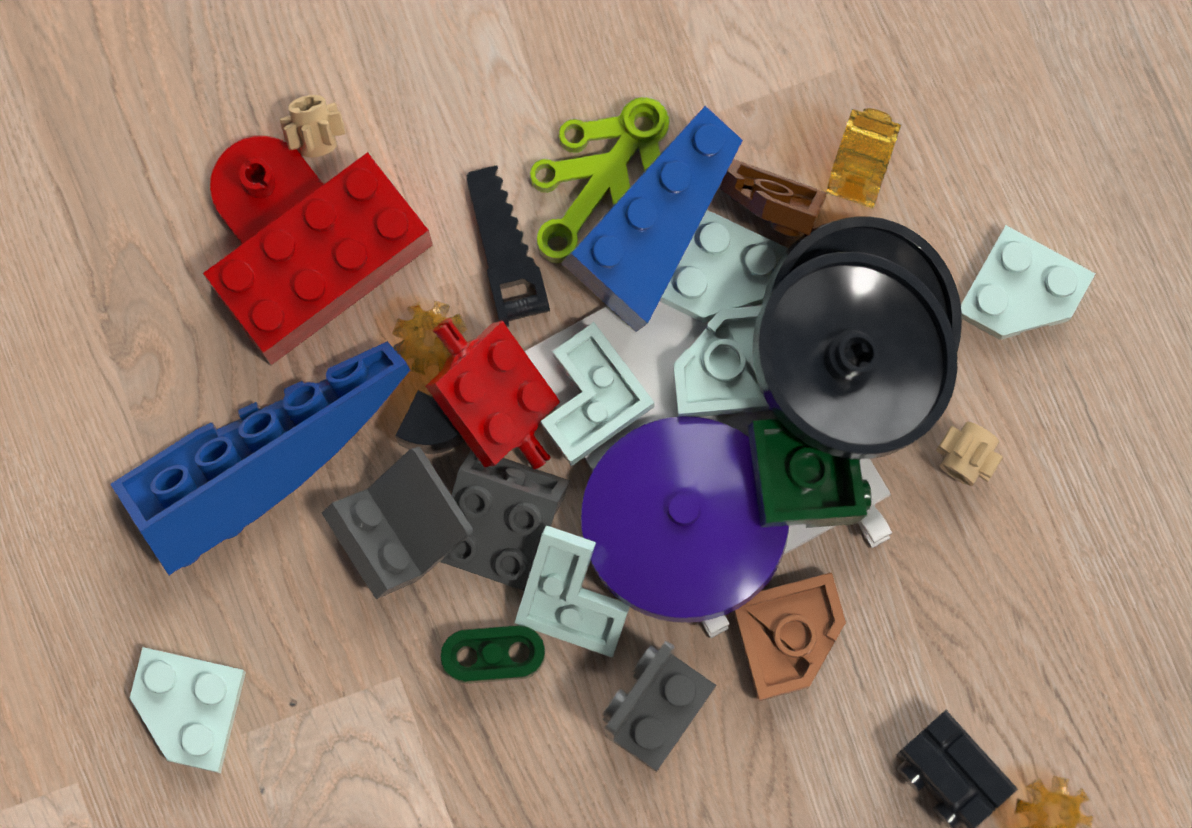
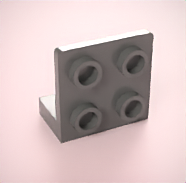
M420 447L407 451L367 489L332 502L322 512L325 520L376 600L417 582L473 533L471 525Z
M471 450L459 468L451 496L471 525L473 533L440 562L525 591L542 533L546 526H552L554 516L564 500L570 480L538 469L533 470L532 467L503 458L495 466L484 467Z
M665 641L659 650L653 646L647 649L633 670V677L638 680L629 694L620 689L602 714L604 716L603 720L608 723L605 727V737L655 772L659 770L716 688V684L674 656L675 646L668 641Z

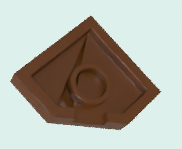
M733 159L720 186V189L728 194L732 200L742 204L758 217L770 221V226L774 230L789 236H799L800 233L810 236L828 193Z

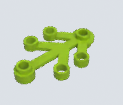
M641 97L627 103L620 116L588 122L578 119L568 120L563 123L559 130L560 144L568 152L578 153L583 151L588 146L589 141L619 137L620 139L609 153L558 162L550 159H541L533 164L530 171L531 183L536 190L543 193L554 191L561 182L591 177L562 219H551L540 227L537 234V244L540 254L546 260L553 263H562L578 245L577 233L609 189L614 205L630 188L626 165L638 148L644 171L660 155L658 143L665 138L669 129V116L665 107L660 102L652 98ZM641 117H648L653 121L654 125L648 131H641L635 126L636 120ZM571 129H578L584 134V137L578 143H571L566 140L565 134ZM541 169H550L555 173L554 179L548 183L540 182L536 175ZM555 236L565 238L567 241L566 248L562 251H553L548 246L551 238Z

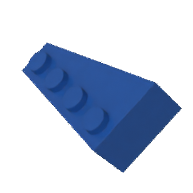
M704 106L561 264L634 331L637 332L650 321L743 140L707 106Z

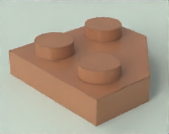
M832 572L761 591L752 600L733 611L758 701L801 691L811 686L846 623Z

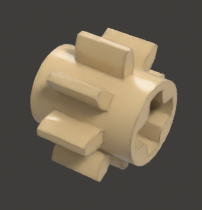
M308 95L294 100L288 106L290 116L280 118L284 139L287 141L289 150L299 147L300 154L304 157H320L332 152L337 146L335 136L346 133L337 104L334 102L327 105L325 98L320 95Z
M966 422L961 431L950 426L936 449L937 452L945 456L940 464V468L952 478L969 486H973L978 477L988 482L1003 459V456L994 452L999 444V439L985 428L972 422Z

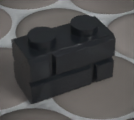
M947 710L943 711L896 754L903 762L897 767L898 772L917 792L923 787L930 792L938 801L933 810L948 828H977L1018 790Z

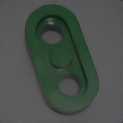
M522 625L460 630L450 635L441 649V663L446 673L453 680L465 684L526 679L535 675L541 669L545 660V646L542 638L535 630ZM518 644L525 645L530 651L528 659L522 663L514 662L510 658V650ZM464 649H473L477 652V661L471 667H464L458 662V656Z

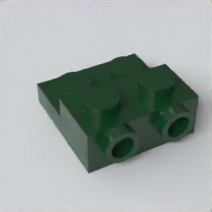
M779 419L754 420L748 425L761 528L806 524V528L857 524L867 516V510L871 507L872 496L868 480L862 479L861 459L842 458L822 452L796 437Z

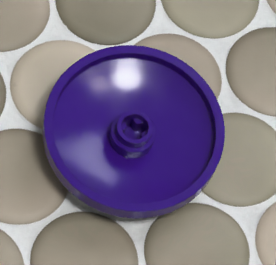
M689 416L670 417L647 423L632 430L612 445L597 463L588 480L582 501L583 538L596 542L590 560L596 574L610 592L624 604L644 615L659 620L682 623L701 622L721 617L742 607L761 592L771 580L783 558L787 545L789 525L761 528L749 437L736 428L712 419Z

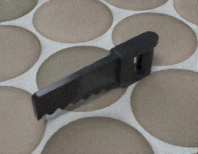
M496 165L469 172L467 174V183L489 268L487 269V274L499 321H503L507 327H510V321L550 312V306L540 267L536 265L532 257L527 256L529 247L527 244L522 243L524 234L517 229L519 224L518 218L512 216L513 205L507 203L508 192L501 189L503 179L496 176L498 172V166ZM520 284L530 286L536 291L535 295L506 302L503 301L501 289Z

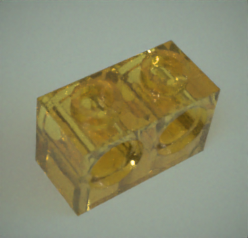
M866 108L861 112L852 109L832 167L826 190L827 194L874 209L901 124L892 122V117L880 110Z

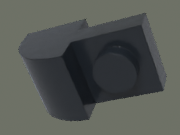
M420 390L417 391L395 435L400 446L409 450L420 447L424 454L443 453L454 449L465 441L435 399Z

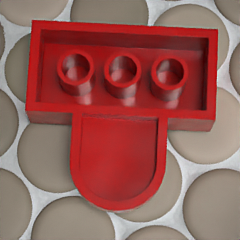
M252 136L237 141L228 147L220 155L212 170L210 192L213 203L223 221L242 245L206 270L203 275L270 365H273L433 246L428 228L368 152L323 184L303 156L296 149L289 150L287 142L271 136Z

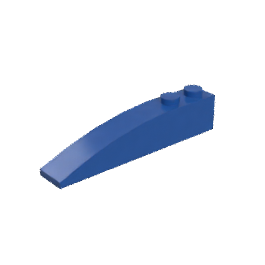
M388 341L328 368L326 372L327 379L318 383H303V381H300L285 388L284 398L260 409L257 402H254L239 409L240 419L216 429L213 422L196 429L110 485L167 574L171 575L180 568L193 564L200 555L225 539L237 536L244 527L257 520L299 488L337 454L377 412L409 373L410 368Z

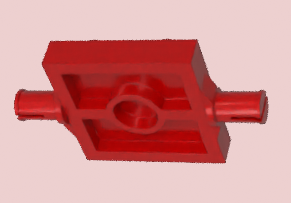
M451 318L440 322L432 331L437 335L450 355L442 370L425 387L484 467L495 466L513 448L518 447L533 470L545 465V461H549L551 456L545 451L534 433L540 421L560 403V400L503 321L491 323L477 338L466 341Z

